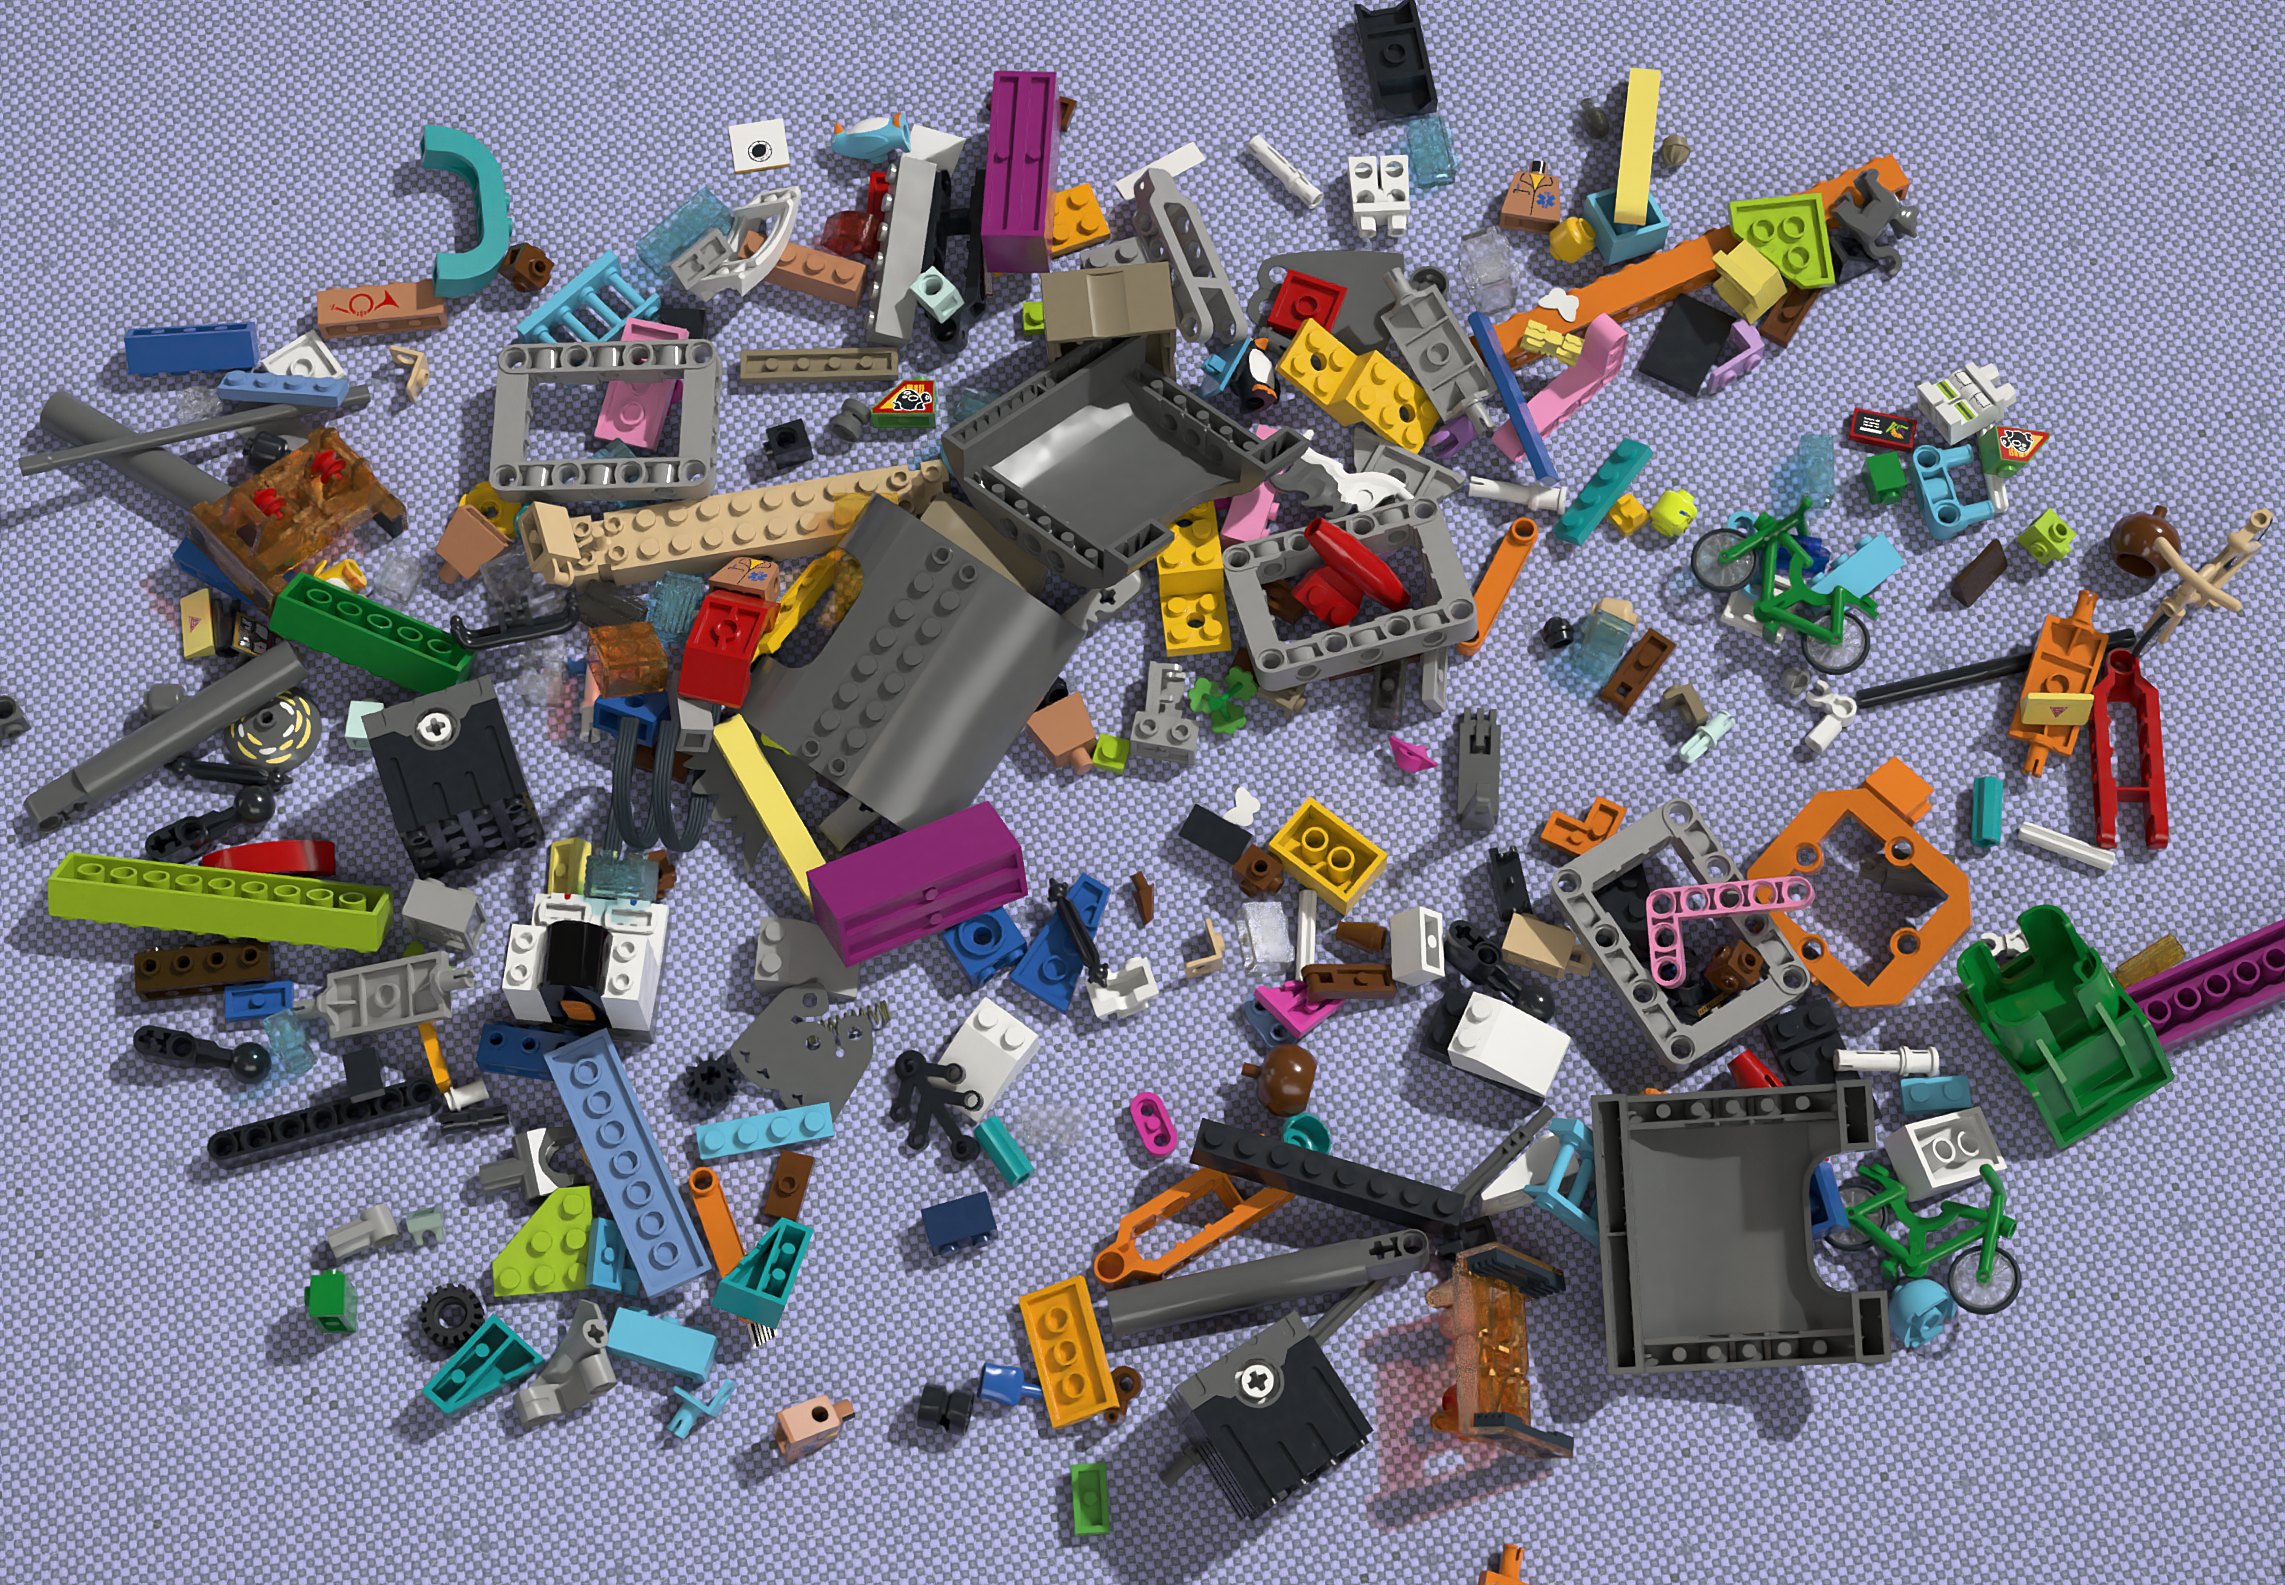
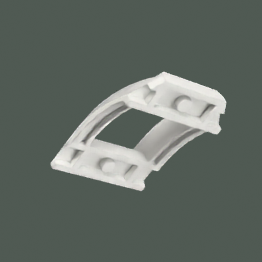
M793 186L761 192L751 198V202L746 206L736 207L733 210L736 217L726 239L735 253L700 279L689 290L704 302L710 300L719 291L730 287L732 290L737 289L741 297H743L767 276L779 261L790 239L799 202L802 197L799 187ZM779 214L770 235L759 250L750 259L738 260V254L748 230L758 233L761 219L765 220Z

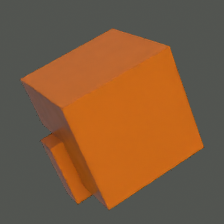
M1896 756L1892 757L1887 763L1882 764L1860 786V789L1866 788L1911 828L1921 821L1933 807L1927 801L1935 789ZM1852 813L1849 814L1855 821H1857L1862 827H1864L1869 833H1871L1876 839H1878L1883 845H1885L1886 842L1883 841L1870 828H1868L1863 822H1861L1855 815H1853Z

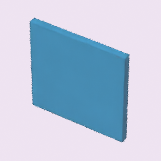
M1246 338L1220 351L1218 356L1213 354L1211 359H1205L1200 369L1207 375L1196 396L1206 400L1223 391L1248 347L1250 339Z

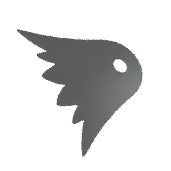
M746 723L793 805L817 777L815 770L797 757L787 756L781 749L764 745L761 740L762 733L749 723ZM712 737L708 752L680 751L694 755V757L684 762L683 766L690 769L706 770L693 785L692 792L704 795L720 794L712 811V822L723 821L737 816L732 829V840L746 833L744 840V870L747 875L769 835Z

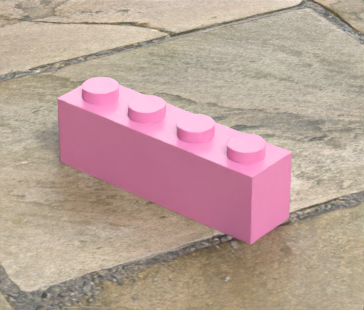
M1259 424L1256 436L1265 440L1278 430ZM1288 467L1279 472L1278 474L1286 473ZM1270 480L1249 493L1234 496L1220 533V547L1227 549L1236 544L1270 536V530H1267V526L1270 520H1276L1280 508V503L1276 501L1279 493L1285 494V492L1274 488Z

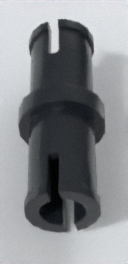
M507 1104L476 1109V1106L469 1107V1111L445 1115L440 1114L441 1134L446 1136L466 1131H472L474 1134L480 1133V1129L508 1126L510 1123L509 1117L506 1115L508 1114Z

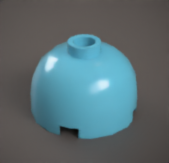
M1921 1279L1910 1283H1901L1892 1292L1893 1298L1888 1307L1890 1327L1905 1346L1909 1347L1910 1343L1914 1348L1920 1347L1941 1333L1944 1327L1940 1323L1946 1316L1950 1319L1953 1318L1958 1304L1953 1300L1950 1292L1935 1281Z

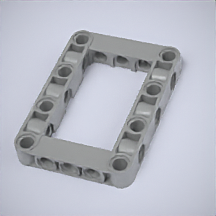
M706 339L513 344L505 347L498 357L489 472L490 484L500 499L507 503H530L531 501L667 500L707 497L713 492L716 485L723 368L722 360L715 346ZM703 357H710L705 363H698ZM647 359L642 365H636L639 360ZM585 360L581 366L574 367L577 362ZM523 362L520 367L512 369L515 364ZM665 379H684L679 457L527 461L528 446H531L529 423L530 417H533V410L531 408L532 388L539 386V383L562 382L563 385L601 384V381L661 383ZM703 474L699 480L691 481L693 476ZM639 476L637 481L628 483L631 477ZM577 477L573 483L565 484L568 479ZM508 479H514L510 485L503 486Z
M1416 497L1328 520L1330 523L1353 535L1374 554L1415 545L1436 605L1414 611L1412 608L1374 618L1372 622L1349 627V625L1312 634L1311 638L1286 644V641L1278 640L1275 619L1273 615L1270 616L1265 590L1261 589V584L1307 573L1311 569L1326 564L1304 538L1303 534L1307 526L1228 547L1222 554L1224 581L1257 682L1260 687L1268 691H1278L1472 639L1478 630L1477 606L1440 506L1432 497Z
M1674 798L1559 868L1551 879L1549 895L1663 1065L1673 1072H1683L1798 1001L1809 986L1810 974L1769 913L1721 917L1737 940L1741 939L1744 943L1749 944L1764 959L1759 970L1764 981L1747 992L1745 989L1742 990L1733 1001L1720 1009L1717 1007L1713 1008L1708 1016L1691 1027L1689 1024L1685 1025V1023L1681 1024L1668 1006L1669 1000L1649 970L1646 967L1642 968L1630 950L1631 944L1610 913L1604 912L1592 894L1672 845L1699 885L1746 881L1694 805L1684 798ZM1680 813L1685 817L1686 822L1676 824L1670 819L1669 815ZM1707 868H1719L1723 873V877H1711L1707 872ZM1569 881L1575 886V890L1573 892H1564L1559 888L1558 883ZM1729 891L1722 897V904L1726 908L1734 907L1739 901V895L1736 891ZM1756 896V902L1758 904H1762ZM1748 921L1758 923L1761 932H1749L1745 927V923ZM1600 935L1608 936L1612 940L1613 945L1601 947L1597 944L1595 938ZM1783 977H1795L1799 982V987L1795 989L1787 987L1784 984ZM1637 990L1647 992L1650 1001L1646 1003L1638 1002L1634 998L1633 992ZM1676 1045L1684 1047L1687 1050L1688 1057L1684 1059L1675 1057L1671 1052V1048Z

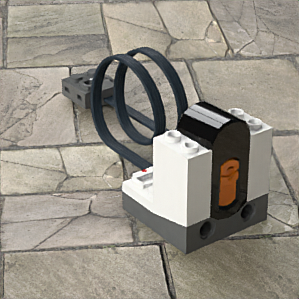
M692 610L689 636L700 610ZM754 661L749 667L750 674L753 671ZM710 703L713 726H716L720 721L722 705ZM621 718L613 763L612 796L596 898H585V895L551 892V894L536 893L531 925L512 924L502 989L520 1028L527 1029V1026L534 1025L543 1027L547 1032L552 1033L570 1030L577 1032L580 1037H586L606 1028L610 1038L613 1040L654 1044L672 916L668 905L653 904L651 901L622 898L614 900L623 841L632 848L650 849L660 838L668 850L686 853L692 851L700 840L709 795L697 794L691 791L687 822L680 840L676 834L672 818L670 790L675 758V744L679 729L678 721L662 720L660 723L648 818L641 837H639L633 820L630 798L639 718ZM694 769L692 787L706 770Z

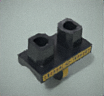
M1707 967L1700 971L1704 985L1701 987L1699 981L1694 980L1681 984L1677 987L1681 1001L1673 1007L1676 1015L1681 1016L1684 1013H1688L1697 1018L1699 1022L1708 1016L1713 1008L1717 1007L1720 1009L1725 1006V1000L1734 993L1730 995L1725 994L1706 978L1704 973Z

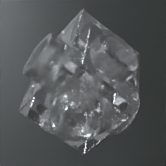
M206 384L189 387L183 393L176 395L180 407L175 408V412L181 425L220 417L219 412L224 411L217 393L211 395Z

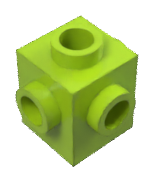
M2048 508L2026 527L2017 540L2042 566H2045L2053 559L2057 562L2063 559L2071 551L2072 548L2069 546V543L2077 534L2051 508Z

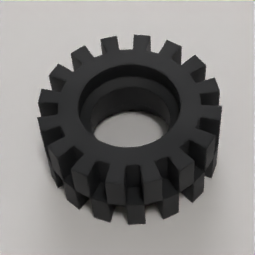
M447 1283V1288H442L440 1285L435 1287L436 1293L432 1294L429 1292L426 1295L428 1300L427 1302L422 1301L420 1307L423 1311L419 1312V1319L422 1322L421 1326L424 1332L438 1347L442 1345L446 1350H452V1347L456 1346L459 1350L485 1323L483 1318L485 1312L478 1297L470 1288L467 1290L464 1285L458 1284V1287H455L453 1283ZM449 1305H459L465 1310L463 1323L453 1329L443 1327L439 1320L442 1310Z

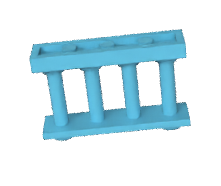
M609 249L516 326V330L522 344L557 343L549 335V332L559 324L567 326L582 342L621 341L627 317L650 322L658 320L656 311L662 308L661 299L655 292L645 301L619 276L622 271L618 256ZM611 285L635 310L621 320L596 296V293L604 286ZM587 304L612 329L598 340L572 315L580 306ZM585 360L577 362L574 367L581 366ZM566 385V386H567L569 389H571V388L574 387L575 385Z
M1553 1118L1549 1131L1560 1139L1561 1147L1545 1185H1525L1523 1191L1534 1199V1204L1537 1207L1553 1213L1597 1247L1600 1254L1597 1196L1588 1216L1578 1209L1595 1169L1593 1131L1578 1119ZM1575 1150L1581 1155L1580 1159L1583 1162L1566 1199L1557 1191Z

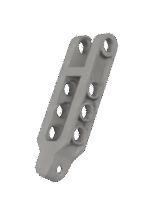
M1148 168L1134 183L1133 189L1138 208L1132 217V221L1150 263L1168 261L1175 321L1182 337L1188 343H1206L1211 338L1213 327H1215L1220 340L1224 344L1234 345L1246 339L1248 333L1246 318L1196 204L1178 191L1174 179L1169 172L1164 169ZM1142 182L1144 183L1143 189L1140 187ZM1150 218H1152V227H1151V229H1150V227H1149ZM1187 220L1189 221L1188 231L1186 230ZM1163 243V253L1161 255L1160 247ZM1198 246H1200V255H1199V257H1198V255H1197ZM1174 269L1175 277H1174V280L1172 281V277H1171V276H1172V270ZM1211 271L1212 277L1208 278L1209 272ZM1195 322H1197V332H1196V333H1195V331H1194ZM1232 323H1234V333H1233V335H1232V333H1231Z

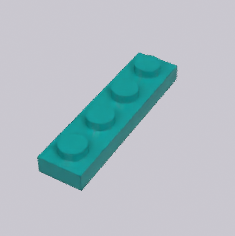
M1624 438L1552 529L1556 538L1581 547L1651 458L1653 452L1650 446Z

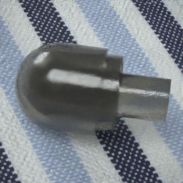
M1591 98L1583 99L1580 102L1583 110L1581 122L1587 135L1592 139L1604 138L1610 128L1604 111L1600 107H1595Z

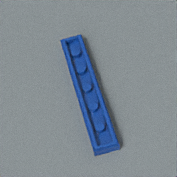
M1476 311L1468 316L1469 324L1536 479L1548 486H1553L1560 482V479L1489 317Z

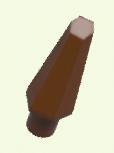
M1142 871L1131 875L1130 878L1137 890L1133 893L1142 923L1146 925L1154 918V883L1148 885Z

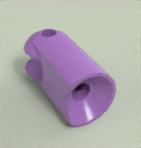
M1462 414L1434 432L1429 439V447L1441 443L1444 448L1437 453L1436 457L1448 459L1477 437V431L1467 415Z

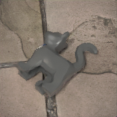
M1876 169L1862 171L1853 180L1856 189L1865 199L1858 208L1853 204L1854 197L1849 192H1844L1834 201L1836 207L1830 212L1841 226L1849 231L1850 236L1863 246L1867 255L1874 260L1889 259L1891 261L1886 275L1893 277L1900 272L1902 257L1898 250L1890 246L1877 247L1875 241L1888 223L1897 239L1900 240L1905 235L1916 238L1918 235L1914 229L1918 225L1917 217L1920 212L1915 206H1903L1895 193L1886 189L1877 181L1879 172Z

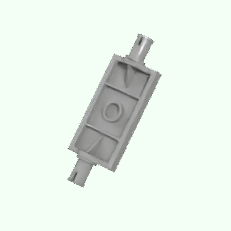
M1400 267L1392 269L1397 282L1394 281L1389 272L1382 279L1388 285L1396 301L1393 309L1381 316L1382 321L1444 423L1447 424L1460 415L1466 414L1477 431V435L1479 437L1486 435V430L1481 422H1484L1489 432L1496 428V424L1492 421L1482 404L1485 400L1499 393L1494 379L1437 286L1433 284L1427 289L1417 292L1415 289L1412 290Z
M444 951L431 952L327 974V988L324 992L320 993L317 998L295 1001L292 1008H301V1010L292 1011L298 1022L319 1017L325 1019L329 1025L330 1039L335 1041L451 1019L450 991L473 988L476 980L468 981L467 978L476 976L470 966L449 971V954Z

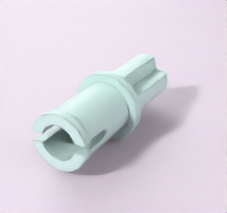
M1720 710L1705 726H1699L1696 729V734L1679 748L1680 758L1686 763L1691 764L1709 747L1714 748L1717 745V740L1735 726L1734 718L1727 721L1726 719L1731 715L1725 710Z

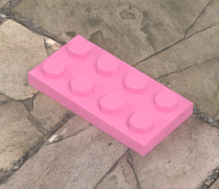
M627 317L621 341L688 339L689 332L683 328ZM647 359L639 360L636 365H642ZM665 379L661 383L609 381L594 437L601 441L656 452L677 379Z

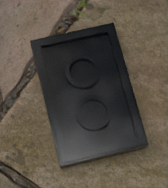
M1680 292L1642 361L1639 372L1696 398L1729 337L1732 323L1736 322L1737 318Z

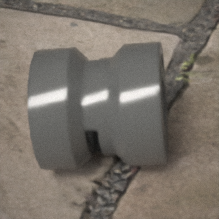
M847 398L840 408L841 414L835 416L830 424V428L838 437L854 443L857 442L862 434V426L867 425L870 421L871 410L863 403Z

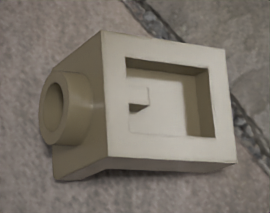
M1307 683L1278 691H1268L1259 687L1256 695L1284 711L1283 717L1289 720L1293 712L1300 713L1308 699L1304 695Z
M1692 683L1684 686L1676 684L1663 692L1659 703V708L1662 712L1678 706L1681 720L1684 724L1690 725L1693 733L1696 732L1699 726L1706 725L1709 715Z

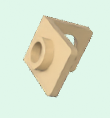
M390 345L389 351L393 362L413 368L406 391L410 401L416 403L421 388H425L429 381L430 373L426 356L423 352ZM400 354L409 356L413 360L406 359L402 357Z
M1210 918L1205 919V932L1213 956L1186 963L1184 966L1186 978L1223 968L1221 953L1226 951L1221 933L1214 932Z

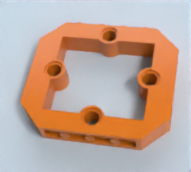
M1866 788L1819 791L1748 869L1747 880L1794 876L1797 872L1807 876L1817 874L1825 863L1824 852L1820 846L1850 813L1855 815L1886 842L1884 853L1892 866L1902 870L1914 866L1949 898L1919 931L1905 927L1897 930L1892 935L1890 948L1895 958L1869 987L1830 954V947L1821 936L1806 933L1784 912H1772L1769 915L1810 974V981L1816 986L1823 982L1831 990L1827 996L1841 1008L1846 1004L1852 1009L1901 1007L1973 927L1970 879ZM1901 843L1911 846V854L1904 860H1898L1893 855L1895 846ZM1810 849L1815 851V861L1811 865L1802 866L1799 864L1798 857L1803 850ZM1762 888L1757 892L1756 896L1764 905L1772 900L1773 892L1770 888ZM1754 922L1756 925L1752 930L1756 933L1761 932L1760 925ZM1913 937L1916 939L1917 948L1913 953L1903 954L1900 952L1899 943L1903 938ZM1809 943H1818L1821 947V954L1814 960H1808L1804 956V949Z

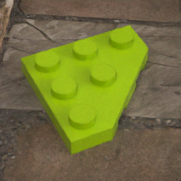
M1821 193L1731 201L1727 204L1731 236L1739 242L1745 239L1772 263L1783 276L1800 289L1832 287L1835 284Z
M592 1185L556 1188L492 1262L495 1297L594 1289L585 1286L591 1221L594 1219Z

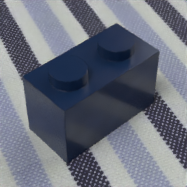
M986 1191L920 1210L933 1257L938 1255L941 1258L952 1257L960 1253L962 1248L972 1245L974 1248L986 1247L993 1243V1239L999 1238Z

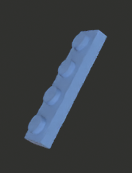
M237 370L228 371L217 387L219 399L339 408L349 392L348 380L334 379L333 377L275 375L269 372L262 374L245 373L244 371Z

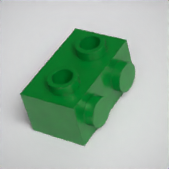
M323 1270L321 1275H311L310 1286L305 1287L304 1302L305 1306L309 1307V1317L321 1333L356 1332L358 1292L346 1274H342L338 1270Z

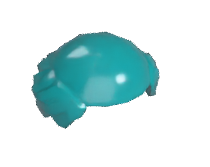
M1302 1113L1298 1116L1289 1117L1282 1126L1281 1141L1328 1155L1332 1147V1140L1329 1139V1130L1324 1127V1123L1319 1121L1317 1116Z

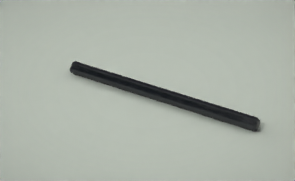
M2132 628L2104 633L2109 635L2104 653L2110 652L2115 648L2133 647L2136 643V636ZM2034 650L1858 690L1855 695V701L1859 709H1865L2025 672L2028 670Z

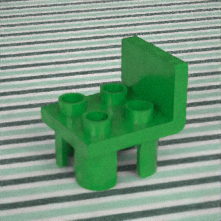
M2043 904L2034 906L2018 916L2016 922L2029 949L2003 966L1998 967L1989 947L1984 941H1978L1962 952L1958 958L1956 970L1965 990L1955 996L1961 1008L2025 1088L2049 1136L2060 1149H2064L2164 1087L2175 1076L2151 1023L2104 966L2099 953L2094 947H2088L2062 909L2054 905Z

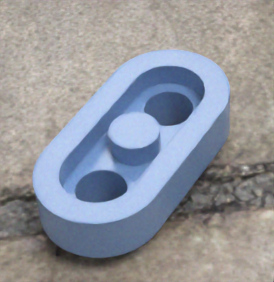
M1252 993L1245 1001L1244 1014L1265 1046L1271 1050L1273 1047L1281 1044H1295L1296 1038L1267 1009L1258 1011L1255 1008L1256 1004L1260 1002ZM1282 1029L1286 1032V1035L1279 1038L1274 1035V1032Z

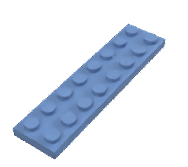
M604 1028L544 1054L543 1056L649 1299L656 1298L714 1272L607 1029Z

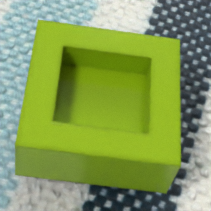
M1042 301L1023 302L1024 335H1044Z
M1100 733L1092 759L1094 767L1123 775L1130 754V740Z

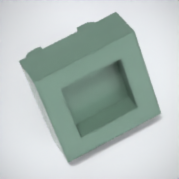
M442 1205L408 1212L406 1218L409 1234L412 1233L417 1245H424L423 1233L427 1230L435 1233L437 1242L442 1241L445 1218Z

